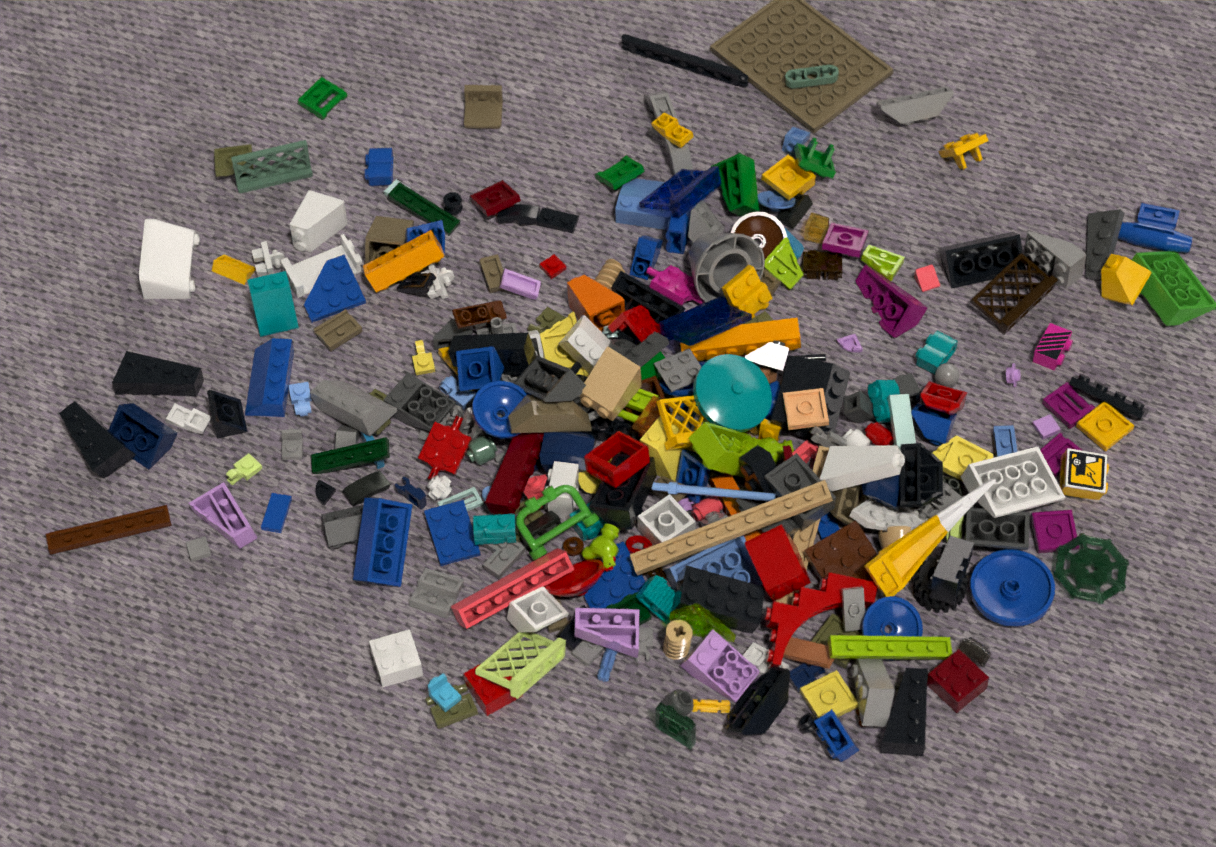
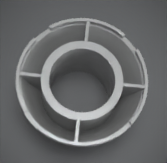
M706 233L693 243L689 251V262L696 291L706 303L712 306H729L721 287L746 266H754L759 279H761L764 271L765 259L762 248L753 238L744 234Z

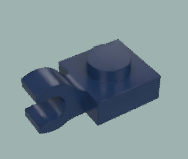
M403 476L402 482L405 485L399 486L396 483L395 490L406 496L408 501L422 510L427 505L425 492L421 488L414 487L410 484V480Z
M803 663L790 671V682L799 693L801 687L816 681V677L826 671L824 667L816 665L808 667Z

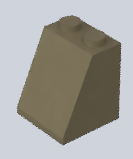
M376 216L365 237V264L405 244L406 229L414 227V220Z

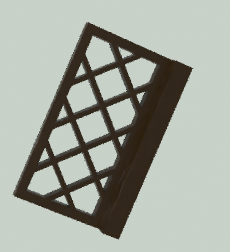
M1021 253L976 294L970 302L999 327L998 331L1005 335L1054 289L1058 279L1053 275L1051 277L1046 275ZM1019 261L1023 262L1027 266V270H1017V263ZM1014 274L1015 282L1005 281L1004 275ZM1018 275H1028V282H1018ZM1031 275H1038L1043 281L1032 283ZM992 286H1002V293H992ZM1005 286H1014L1016 294H1006ZM1019 287H1029V294H1019ZM981 297L989 298L990 305H983L978 299ZM993 298H1003V306L993 305ZM1006 298L1016 299L1017 305L1007 306ZM994 310H1004V317L1000 320L994 315Z

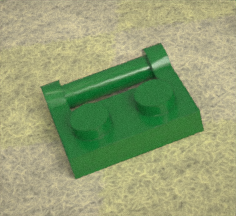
M321 77L297 101L298 105L315 114L319 119L324 120L332 108L341 100L347 98V93ZM335 94L322 109L319 107L328 97Z
M624 156L618 163L603 172L599 171L596 173L595 178L600 183H604L613 190H616L645 171L643 165L628 156Z

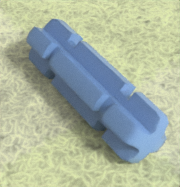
M609 648L605 649L606 652H604L600 665L601 668L597 674L598 680L604 682L609 680L616 658L615 655H617V651Z

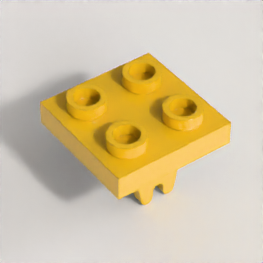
M977 132L970 135L969 133L961 136L957 142L952 141L943 145L944 149L938 151L942 158L953 157L957 166L964 170L967 166L963 153L970 151L973 159L976 162H980L983 159L979 145L989 140L986 134L979 135Z

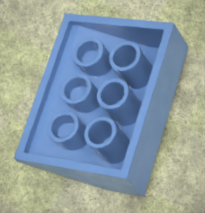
M638 178L632 179L622 186L615 209L616 223L667 230L670 214L672 212H682L688 216L687 228L689 231L691 210L699 201L701 187Z
M744 535L703 550L664 570L673 590H676L678 575L686 565L764 587L744 544L746 542ZM694 619L696 624L703 622L701 620Z

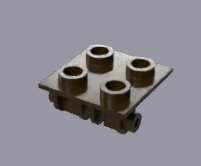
M816 250L803 252V277L816 279L818 271V280H820L821 271H824V280H826L827 272L828 280L842 278V253L818 252Z

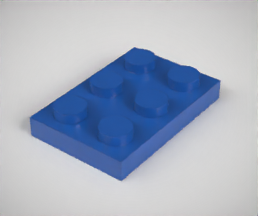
M464 500L424 510L440 566L481 556L479 547L474 542V532Z

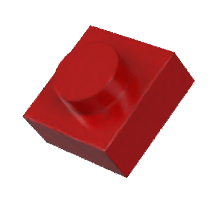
M555 254L539 264V268L551 279L567 269L566 265Z

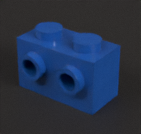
M830 710L814 721L818 727L816 732L822 741L826 740L829 744L827 750L833 759L837 757L842 762L860 751L833 710Z

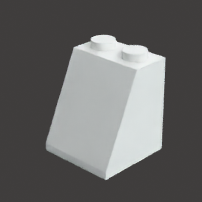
M309 190L289 224L293 247L299 251L306 250L312 252L347 225L344 200Z

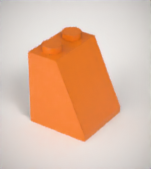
M585 274L567 282L568 305L575 312L578 320L582 315H585L601 332H603L604 326H609L622 312H625L623 297Z

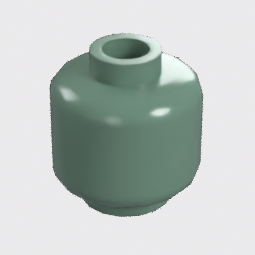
M482 435L470 442L469 450L466 454L471 463L475 461L478 465H483L494 459L496 456L495 452L498 450L491 437L487 438Z

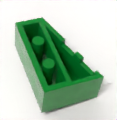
M738 153L711 166L712 171L716 173L718 178L716 179L717 183L722 187V194L730 212L741 217L751 212H759L754 159Z

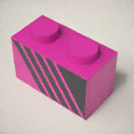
M1050 323L1034 351L1033 362L1055 371L1058 365L1061 366L1066 356L1064 352L1070 351L1072 347V331Z

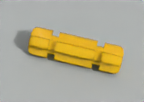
M693 699L694 708L692 712H697V710L716 713L718 711H721V713L730 712L729 700L718 702V700L701 699V701Z

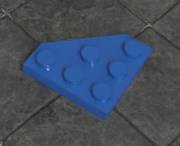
M345 254L325 262L304 303L305 311L311 323L338 314L345 309L349 310L366 303V299Z
M624 541L616 544L619 552L616 556V566L613 567V570L607 572L604 570L597 583L587 590L584 600L588 608L605 609L610 604L618 603L626 595L639 592L644 585L645 580L642 574L637 576L630 552Z

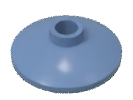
M764 191L758 194V202L768 207L771 211L778 212L795 204L794 197L788 200L777 191Z

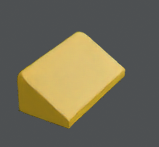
M225 254L213 260L212 266L213 272L243 285L246 284L247 280L256 270L255 267Z

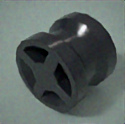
M450 192L443 197L444 210L451 215H457L462 211L463 205L460 194Z

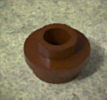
M569 537L563 543V550L570 556H577L584 549L583 541L578 537Z

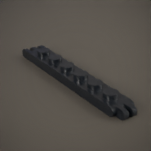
M628 34L621 36L622 50L734 86H748V75L731 66L722 65L715 61L703 59L696 55Z

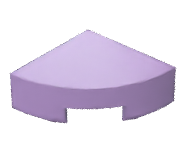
M856 334L837 339V344L848 352L858 353L863 351Z

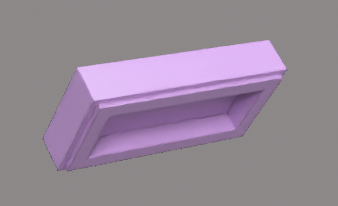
M504 269L499 288L530 299H537L541 281Z

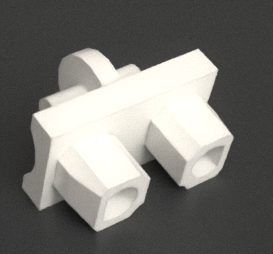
M267 241L261 242L262 248L252 250L254 263L265 261V263L255 265L258 277L274 274L272 265L280 268V260L285 258L284 254L277 250H273L270 255Z
M434 263L428 265L429 269L422 273H433L436 279L431 280L434 284L428 287L430 290L427 295L431 299L441 296L443 299L448 298L445 285H451V281L455 277L453 271L443 267L440 272L438 268H435Z

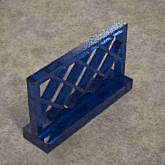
M711 166L706 171L681 169L639 202L640 208L672 211L674 218H680L722 184L719 167Z
M720 296L659 322L660 332L668 341L674 339L692 346L752 320V315L727 305L726 298Z

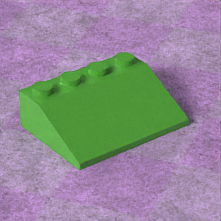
M1178 252L1136 253L1131 259L1152 272L1140 293L1147 299L1151 308L1156 311L1166 326L1180 325L1216 309V302Z

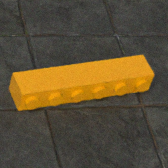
M798 317L679 332L681 352L690 348L697 361L710 360L713 357L724 354L748 355L769 342L773 343V340L785 343L784 346L788 347L789 351L801 348Z

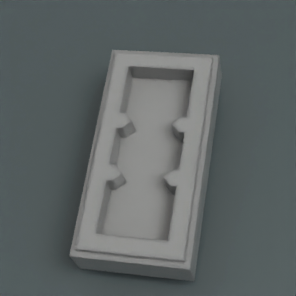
M862 586L842 588L844 630H862V620L865 614L864 588Z
M583 640L572 651V655L589 667L606 647Z

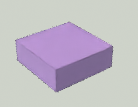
M1051 414L1033 421L1032 424L1042 440L1060 433L1061 430Z

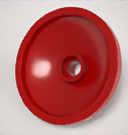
M592 559L572 564L573 571L546 585L545 589L554 596H582L603 575L605 569L603 562Z

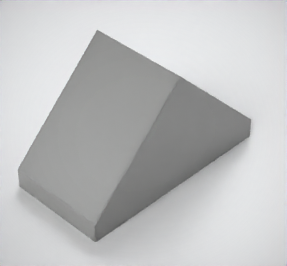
M341 425L336 430L335 449L358 444L361 431L349 425Z

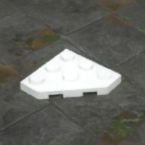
M872 498L854 508L850 513V517L865 528L887 531V527L909 526L912 531L929 520L920 516V512L913 507L901 508L900 506L899 510L896 511Z

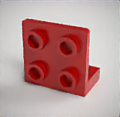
M642 305L622 312L608 326L612 333L618 330L622 332L630 327L641 342L654 332L665 336L661 326L654 321L649 311Z

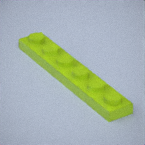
M830 635L827 638L830 658L946 660L952 655L950 637Z

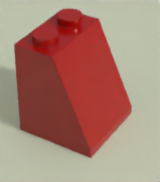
M782 524L744 542L764 588L773 601L781 599L811 583L798 548Z

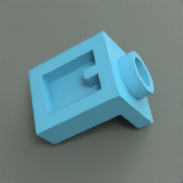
M444 673L439 677H434L429 682V696L444 712H447L462 700L461 695L447 682V676Z

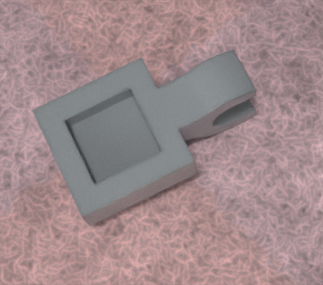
M817 426L810 431V433L814 434L811 440L819 443V446L830 448V446H847L846 439L831 431L826 435Z

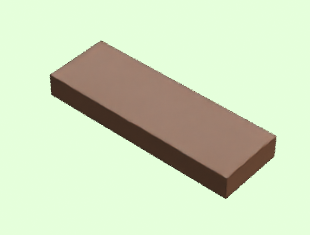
M793 637L790 638L783 658L828 669L835 659L830 658L828 645Z

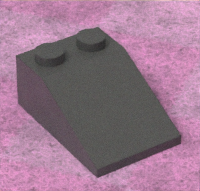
M797 453L764 476L777 498L821 481ZM830 491L833 501L790 518L803 531L835 508L836 496Z

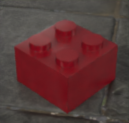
M958 649L928 673L927 686L955 713H958L987 689L989 677Z

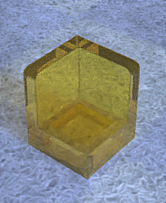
M811 212L805 226L804 240L822 245L829 229V217Z

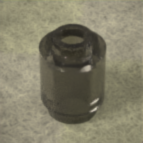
M972 637L963 639L958 648L973 663L979 664L982 667L988 662L992 654L988 651V647Z

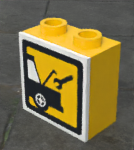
M1067 448L1061 456L1059 486L1063 494L1100 500L1108 490V483L1106 482V475L1109 470L1107 455Z

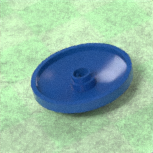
M1001 550L987 555L976 565L971 576L970 594L977 609L988 619L1006 626H1024L1039 620L1048 612L1054 599L1055 582L1049 568L1034 555L1020 550Z

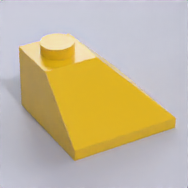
M1110 254L1101 269L1102 297L1107 300L1133 305L1152 272L1125 256Z

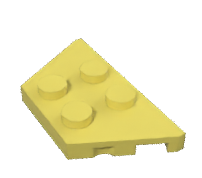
M571 312L561 322L558 321L552 328L540 334L544 359L569 369L577 361L558 343L576 324L575 312ZM583 367L577 372V374L589 376V373Z
M957 435L950 439L948 443L942 444L937 450L932 452L943 462V472L961 481V475L969 464L993 458L992 453Z

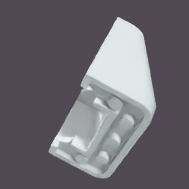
M145 219L139 267V281L144 299H191V292H195V281L191 280L190 276L193 249H196V245L200 243L199 234H196L195 230L156 219Z

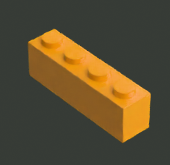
M432 230L363 265V269L375 292L387 289L397 281L404 280L415 272H420L424 267L432 263H437L445 256L442 246Z

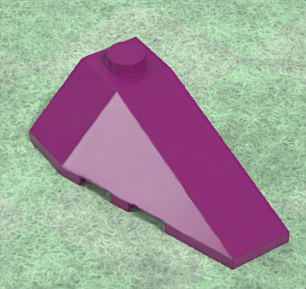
M864 265L855 280L863 296L872 301L874 305L871 308L872 312H878L882 319L879 321L880 326L894 338L917 326L928 309L915 297L868 265Z

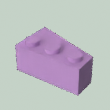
M224 482L188 503L197 516L238 548H242L257 539L256 534Z

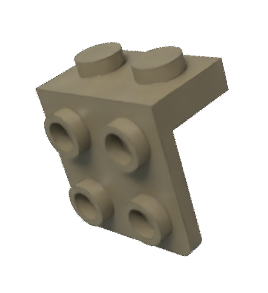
M465 85L464 127L501 128L503 109L502 85Z

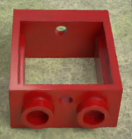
M620 431L584 456L587 472L615 488L650 463L648 446ZM621 451L630 456L617 467L607 462Z

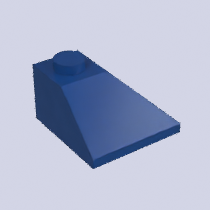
M919 403L911 412L925 438L930 439L931 443L942 445V443L945 444L948 441L957 414L950 416L926 409L925 405Z

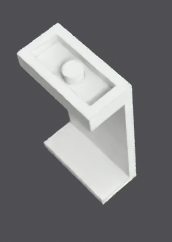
M344 234L340 235L342 245L291 265L287 257L280 260L282 271H286L289 284L297 298L311 292L327 260L345 254L353 274L361 272L362 259L359 254H355L352 241L347 240Z

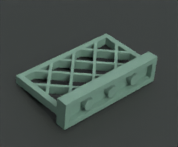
M306 140L231 157L239 194L313 177ZM303 148L299 153L294 152L296 149ZM277 153H284L281 157L275 156ZM288 156L294 157L291 161L286 160ZM260 157H265L262 162L257 160ZM270 160L276 161L273 165L267 164ZM246 161V163L243 166L237 164L239 162ZM252 164L256 165L253 170L249 169Z

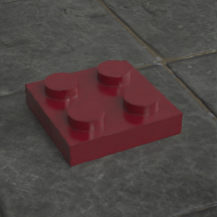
M503 180L470 195L471 202L487 217L493 216L499 211L512 207L521 201L519 194Z

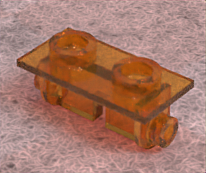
M655 395L632 426L634 430L639 432L638 435L641 438L660 416L656 402L661 399ZM665 405L666 411L670 408L669 405Z

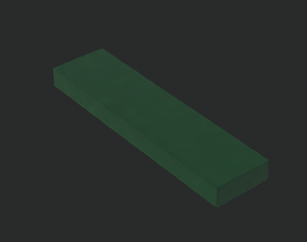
M401 182L388 194V199L426 223L442 220L445 234L448 236L461 224L459 219Z
M384 437L311 454L312 473L314 475L388 459L390 458L389 439Z

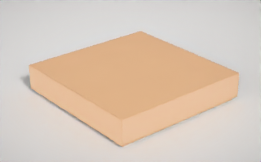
M823 388L783 393L788 430L829 425Z

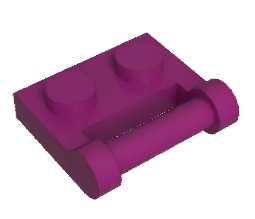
M1066 382L1046 396L1042 404L1071 429L1096 407L1092 404L1089 405L1072 389L1073 386ZM1067 394V395H1068L1075 403H1077L1083 410H1080V409H1079L1071 400H1069L1065 395Z

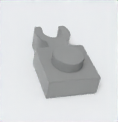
M639 628L638 656L645 655L646 662H649L650 653L647 649H653V628Z

